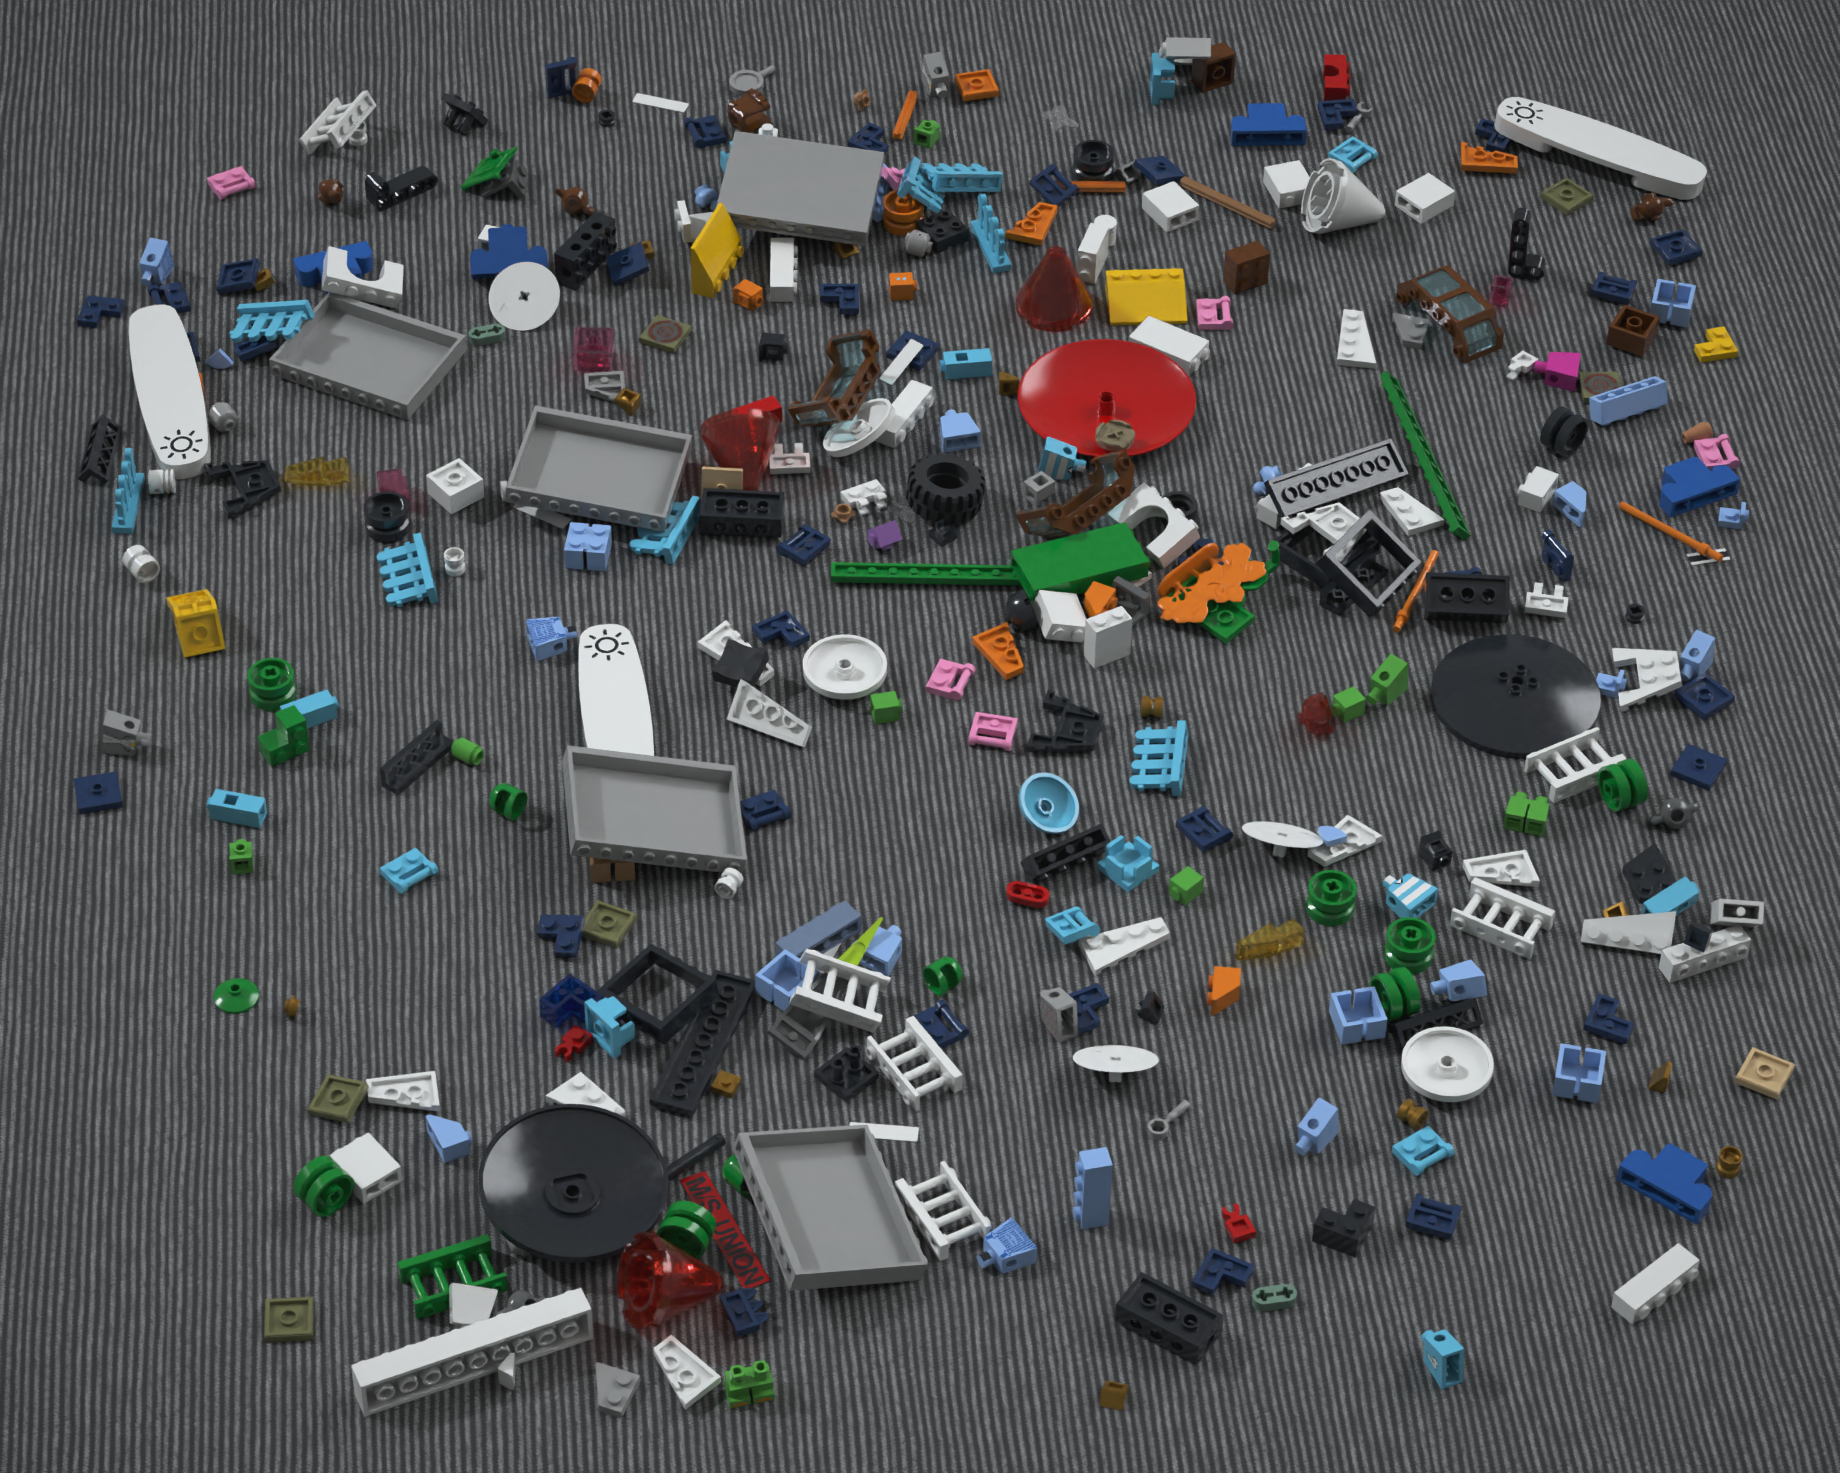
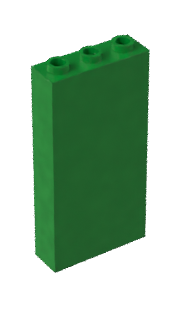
M1123 522L1011 550L1010 566L1033 604L1039 590L1081 594L1089 589L1093 581L1106 586H1113V580L1118 576L1128 582L1148 577L1151 562L1149 557L1144 554L1141 543L1136 541L1133 530L1129 529L1127 524Z

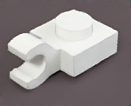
M1522 350L1511 359L1510 366L1508 367V370L1511 372L1506 377L1515 380L1521 371L1528 373L1535 367V362L1538 361V358Z

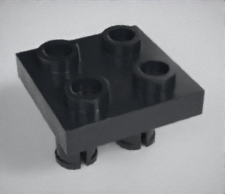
M444 92L441 100L449 106V110L444 120H442L444 125L452 128L459 114L463 115L456 130L464 135L467 134L474 121L481 125H486L488 119L483 115L484 112L477 108L474 103L469 100L464 102L458 95L454 93L449 95Z
M852 1045L851 1048L846 1047L814 1071V1078L847 1102L878 1079L879 1071L862 1059V1048L860 1046Z

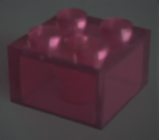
M575 327L573 371H613L615 353L614 328Z

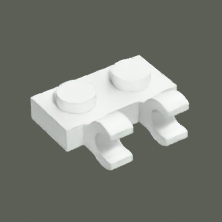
M794 443L795 450L791 454H783V445L774 444V454H769L770 474L810 473L809 453H803V444Z
M877 479L841 491V499L851 509L856 507L860 515L869 513L866 506L872 501L875 502L879 509L887 507V504L884 502L887 499L886 490Z
M1535 582L1533 593L1527 592L1524 612L1566 618L1568 597H1562L1564 586L1555 585L1553 596L1542 594L1543 583Z

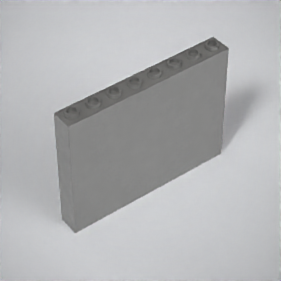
M735 131L717 206L719 203L724 204L737 228L866 246L883 170L884 152Z
M328 292L313 309L314 318L303 321L300 326V333H297L294 338L286 340L269 359L271 375L409 420L466 352V336L343 295Z
M535 405L506 485L505 502L665 532L691 452L692 435Z
M567 745L562 765L570 855L722 873L726 868H733L742 874L747 861L735 766Z
M868 1125L738 1133L733 1151L789 1291L922 1279L928 1267L927 1258L922 1253L919 1239L915 1237L912 1223L906 1216L904 1204L900 1202L897 1188L891 1181L890 1172L885 1167L882 1153L878 1150L875 1137L871 1134Z

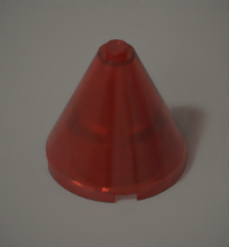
M1059 246L1049 248L1016 295V312L1018 316H1023L1027 319L1026 324L1036 329L1061 332L1071 330L1072 325L1079 322L1080 325L1084 324L1092 314V295L1067 252Z
M749 409L750 414L738 415V410H732L714 415L701 424L700 439L720 468L743 469V490L758 491L780 432L779 418L765 410Z
M640 1232L633 1235V1238H636L633 1244H626L622 1252L617 1276L618 1299H624L627 1310H622V1314L627 1323L635 1329H652L712 1298L723 1288L724 1281L718 1271L655 1233Z

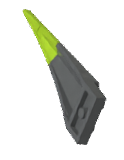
M880 917L838 960L858 966L883 917ZM824 972L812 984V991L820 994L824 993L827 972ZM836 976L832 994L834 999L840 1000L849 980ZM790 1005L781 1013L767 1034L804 1060L819 1040L830 1018Z

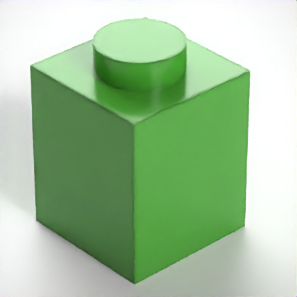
M1353 686L1333 695L1331 711L1334 716L1338 717L1343 723H1346L1364 714L1366 698Z
M895 691L870 695V711L874 724L900 721V712L903 711L901 699H897Z
M1187 866L1170 879L1169 895L1186 906L1203 893L1204 877Z

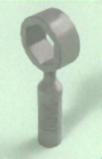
M1187 1100L1182 1101L1167 1115L1166 1120L1160 1118L1151 1120L1148 1123V1135L1154 1140L1166 1138L1169 1128L1168 1123L1174 1122L1190 1108V1103ZM1157 1126L1162 1127L1164 1130L1157 1132L1153 1131V1128Z

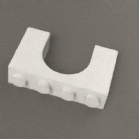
M1166 38L1159 49V58L1174 59L1175 65H1192L1193 59H1210L1211 38Z
M329 246L323 261L322 290L397 309L402 296L404 265L385 260L379 280H362L354 276L347 268V251Z
M1144 482L1129 497L1108 513L1113 525L1125 522L1129 529L1135 528L1140 522L1149 517L1158 516L1168 520V525L1164 532L1146 547L1150 557L1163 569L1200 538L1197 531L1198 525L1192 519H1186L1185 514L1179 508L1175 509L1172 507L1173 505L1166 497L1162 498L1155 487H1149Z

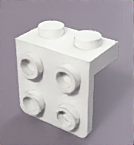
M685 200L677 201V209H674V216L677 221L678 232L682 234L683 242H695L713 212L688 215Z

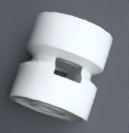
M142 545L130 547L122 557L125 567L141 583L152 581L160 571L159 563Z

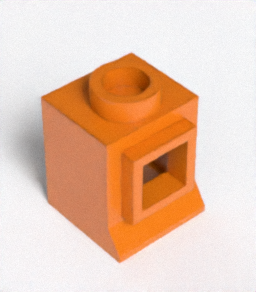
M744 279L732 288L733 304H739L753 311L763 303V288L747 279Z

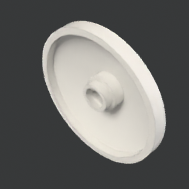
M884 398L862 403L852 421L833 424L823 440L825 450L830 456L842 457L866 447L889 427L895 416L894 407L889 400Z
M834 635L821 639L807 650L803 658V676L807 684L819 694L834 699H855L866 696L881 686L887 674V660L881 648L874 642L856 635Z
M1433 1027L1415 1034L1406 1043L1401 1059L1402 1073L1408 1084L1423 1096L1443 1102H1460L1479 1095L1489 1085L1494 1066L1492 1054L1481 1039L1468 1031L1454 1027Z

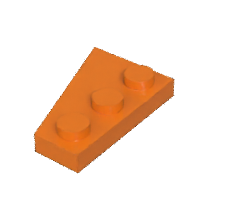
M1461 142V171L1517 174V156L1500 151L1488 152L1484 151V147L1477 146L1472 148L1467 146L1468 143Z
M1039 202L1026 214L1022 221L1019 220L1015 223V227L1012 230L1009 229L1005 232V238L1042 246L1057 214L1058 206Z
M1008 622L972 637L973 645L1005 680L1024 673V666L1018 649L1014 645V639L1010 634Z

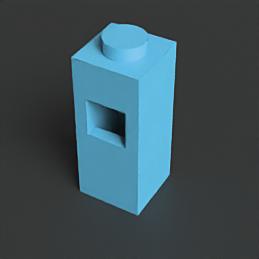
M990 348L943 352V360L939 361L940 372H944L945 380L992 376Z
M328 690L280 706V710L295 705L306 719L307 728L337 718V708H339L336 697H332Z
M215 789L212 797H209L207 801L210 819L260 828L267 815L266 800L263 797Z
M1685 876L1645 901L1641 913L1652 914L1676 911V915L1697 903L1699 889L1693 881L1690 882Z

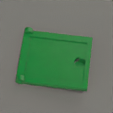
M513 147L503 152H499L498 149L489 153L490 156L482 159L461 185V189L466 191L470 186L492 178H500L501 170L518 148Z

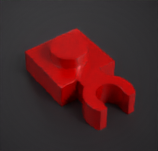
M574 1025L561 1038V1044L555 1048V1057L565 1053L564 1061L566 1063L572 1059L573 1052L580 1054L593 1041V1034Z
M1233 1204V1212H1228L1225 1207H1222V1218L1225 1220L1224 1227L1234 1244L1256 1237V1230L1247 1214L1240 1216L1238 1204Z

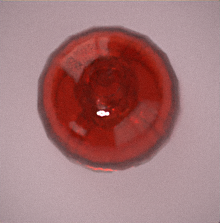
M1320 692L1307 697L1301 706V712L1298 713L1300 725H1305L1306 729L1315 735L1334 733V723L1329 724L1332 711L1327 696L1324 695V692Z

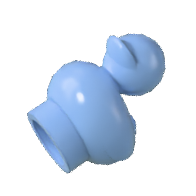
M704 184L694 191L696 194L695 202L701 208L710 204V209L714 212L718 202V194L714 189Z
M1277 465L1274 467L1264 466L1260 470L1259 476L1263 478L1264 482L1259 481L1254 484L1253 490L1256 494L1266 495L1267 489L1264 483L1267 480L1283 475Z

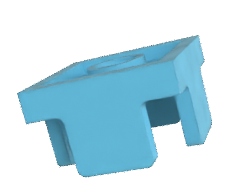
M1152 53L1150 89L1152 105H1159V99H1173L1175 93L1174 80H1161V77L1173 76V72H1175L1174 59L1159 58V53Z
M1120 835L1106 845V856L1097 863V869L1125 891L1129 892L1157 873L1160 865L1152 859L1153 848L1146 841L1137 836L1134 838V845L1131 842L1124 844L1125 838Z
M614 996L608 999L605 997L598 1002L592 998L585 1001L586 1031L593 1034V1039L611 1057H618L621 1055V1047L635 1038V1025L632 1021L622 1027L615 1021L616 1018L626 1013V1007Z

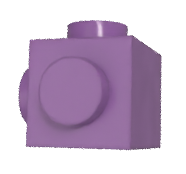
M896 520L867 530L868 541L874 549L881 548L884 551L894 547L892 543L902 540Z

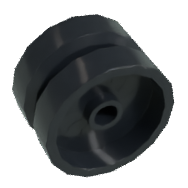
M1086 140L1076 145L1073 154L1074 178L1077 181H1110L1114 171V149L1112 146L1100 140Z
M1564 406L1558 407L1546 420L1541 431L1540 442L1552 450L1555 449V452L1566 458L1571 457L1584 442L1588 433L1589 422L1578 414L1574 415L1573 411Z
M382 491L367 498L363 511L365 530L370 538L379 542H394L407 535L410 530L408 502L404 496L392 491Z

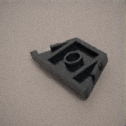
M1652 844L1623 866L1622 873L1638 903L1641 904L1677 882L1656 844Z

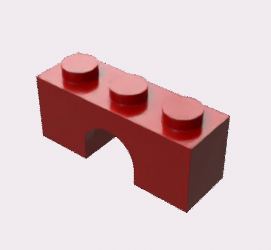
M1324 54V101L1345 100L1346 96H1350V62H1346V55Z

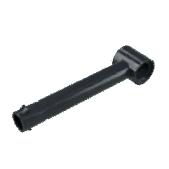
M721 1133L714 1134V1136L666 1167L668 1182L726 1144L724 1136Z

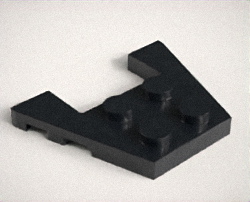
M268 460L242 461L241 465H231L230 462H222L220 466H212V463L204 464L210 481L231 476L241 496L222 501L228 519L281 492L280 483Z
M1048 690L1043 701V709L1062 712L1054 737L1031 733L1026 752L1094 751L1104 724V716L1083 705L1078 707L1072 704L1070 699L1066 697L1060 698L1055 695L1054 691Z

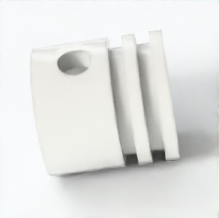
M1101 215L1095 218L1094 224L1109 227L1108 247L1115 244L1117 220L1109 215Z
M171 469V471L166 470L165 472L164 470H149L148 484L150 494L175 493L174 469Z

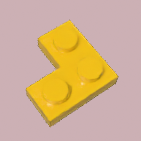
M1725 327L1706 329L1705 336L1709 342L1695 344L1694 352L1701 363L1738 356V349Z

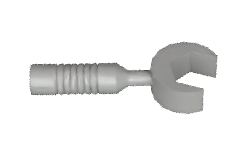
M1365 102L1357 104L1358 116H1354L1346 126L1345 130L1347 132H1352L1361 121V118L1372 116L1373 108L1369 110L1364 109Z

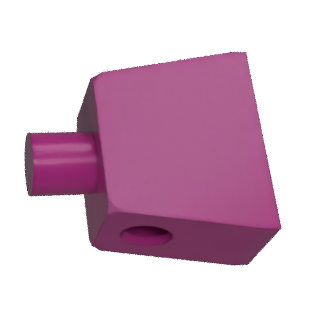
M1550 352L1547 362H1535L1534 372L1545 374L1544 383L1546 385L1575 392L1581 353Z

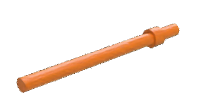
M1623 501L1620 503L1619 509L1696 549L1697 553L1702 556H1709L1718 562L1722 561L1723 555L1711 549L1710 545L1692 539Z
M1431 551L1406 603L1396 616V622L1392 628L1394 632L1399 633L1403 625L1408 622L1410 611L1424 585L1426 572L1431 571L1439 555L1438 551Z

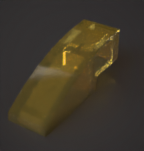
M321 456L286 466L284 480L286 483L307 486L341 484L350 482L351 467L345 457L326 462L324 457Z
M1294 918L1277 928L1269 923L1236 942L1235 958L1237 960L1259 959L1292 950L1303 944L1305 928Z

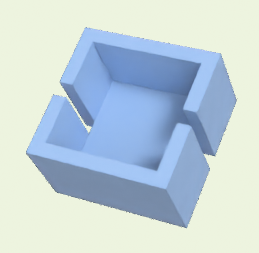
M1657 279L1650 313L1660 316L1659 323L1669 321L1671 325L1688 327L1696 285L1678 283L1676 300H1674L1672 296L1675 282Z
M570 522L564 548L565 568L583 570V552H586L587 570L606 571L612 545L611 526L593 524L592 527H589V524Z
M783 950L755 974L756 993L769 1002L774 1000V1005L785 1011L790 1006L791 995L797 986L802 987L807 966L801 964L800 979L799 958L789 951ZM815 969L812 984L819 978V971Z
M1374 986L1355 989L1353 1008H1350L1351 990L1331 993L1329 1013L1341 1045L1361 1042L1362 1038H1365V1041L1385 1038L1387 1017Z
M1561 1043L1552 1095L1573 1099L1574 1095L1578 1096L1577 1100L1598 1103L1606 1051L1586 1048L1583 1066H1580L1578 1062L1581 1047Z

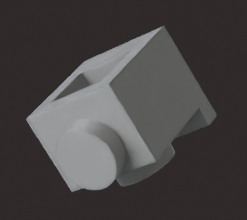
M1042 471L1023 483V497L1036 507L1040 505L1042 500L1055 493V481Z

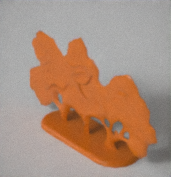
M1209 543L1168 573L1158 587V596L1161 599L1157 601V607L1162 611L1160 618L1165 620L1173 619L1177 623L1203 622L1208 613L1207 601L1214 599L1217 603H1224L1228 600L1242 602L1245 591L1240 586L1241 582L1255 581L1265 575V563L1255 560L1248 561L1251 549L1244 543L1227 545L1224 548L1223 556L1218 559L1219 548L1217 544ZM1218 562H1224V565H1220ZM1191 576L1197 577L1198 581L1193 586L1183 587L1181 585ZM1175 590V593L1172 597H1166L1172 591ZM1180 591L1185 593V599L1182 601L1179 599Z

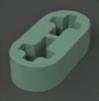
M501 324L475 327L468 332L469 343L473 346L497 343L505 339V327Z
M1289 1284L1257 1288L1252 1294V1306L1258 1311L1291 1308L1296 1303L1297 1290Z

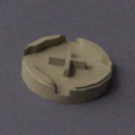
M1109 420V423L1105 424L1103 422L1096 428L1095 440L1103 449L1115 452L1122 451L1134 444L1135 431L1129 423L1121 420Z

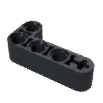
M426 166L415 168L389 181H385L377 172H372L365 179L366 199L377 210L384 211L433 189L438 183V177Z
M1518 208L1514 212L1508 274L1514 278L1540 280L1544 276L1546 260L1540 255L1528 254L1531 212L1527 208Z

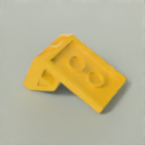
M207 589L166 597L167 605L173 612L175 627L184 658L226 649L217 605L214 597Z

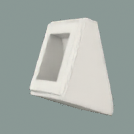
M511 1352L497 1369L499 1384L513 1390L516 1367L515 1354Z

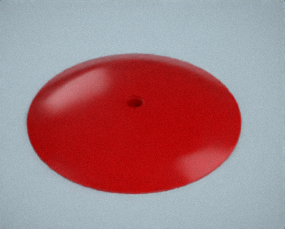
M1093 339L1060 346L1042 355L1032 363L1021 378L1018 387V405L1024 420L1044 440H1046L1047 436L1075 446L1077 448L1076 454L1091 457L1115 452L1101 448L1095 440L1096 428L1101 423H1109V420H1121L1129 423L1135 431L1134 444L1126 449L1129 457L1154 451L1176 439L1187 428L1193 418L1196 408V394L1186 372L1176 362L1161 352L1128 341Z

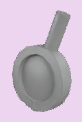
M771 65L760 72L752 70L735 72L729 79L730 90L738 96H743L751 88L761 92L764 88L763 78L775 72L776 69Z

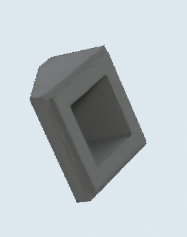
M1133 161L1119 167L1114 172V175L1121 181H1124L1126 185L1142 177L1134 166Z

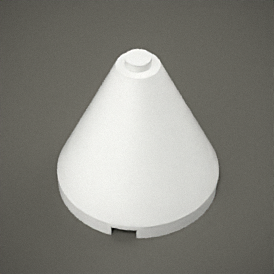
M1332 158L1325 159L1320 163L1323 167L1319 172L1313 171L1301 205V214L1306 215V222L1303 221L1302 223L1307 231L1322 234L1378 222L1384 217V205L1341 161Z

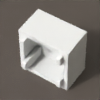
M460 458L426 475L428 494L450 514L484 498L483 479Z

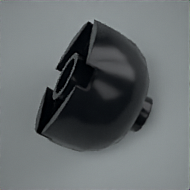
M1022 589L1011 595L1005 605L1006 613L1003 614L1008 625L1012 624L1016 630L1021 632H1028L1039 628V622L1025 590Z

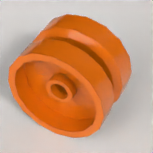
M898 190L889 192L883 199L882 224L889 233L906 236L908 232L911 233L913 230H916L917 221L924 219V204L911 197L908 193L902 199L897 195Z

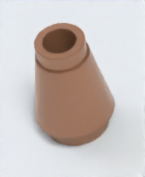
M1700 422L1681 435L1683 442L1688 444L1694 443V440L1713 437V431L1708 422Z

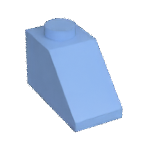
M1572 481L1555 490L1553 506L1577 526L1582 527L1587 492Z
M433 1115L426 1116L427 1132L444 1163L470 1154L469 1144H472L471 1135L468 1130L464 1131L459 1122Z

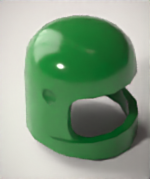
M507 783L495 786L489 796V805L492 810L504 815L511 821H515L524 812L528 802L526 792Z
M948 956L934 961L922 971L927 987L939 997L947 994L949 989L960 984L963 978L960 964L954 958Z
M734 1154L726 1160L722 1168V1176L725 1182L735 1188L739 1194L751 1197L749 1189L746 1191L741 1190L744 1176Z

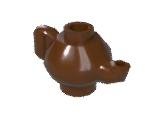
M332 179L323 180L319 183V193L316 197L326 206L330 203H340L343 198L342 188L344 186L337 179L334 181Z
M571 187L567 190L555 189L554 193L561 198V205L568 214L577 215L585 212L591 216L595 212V209L588 205V197L583 189L578 187Z
M1655 192L1648 193L1640 197L1642 201L1640 205L1636 204L1630 208V214L1635 222L1642 220L1644 217L1653 222L1661 219L1664 208L1672 206L1674 202L1671 198L1656 197Z

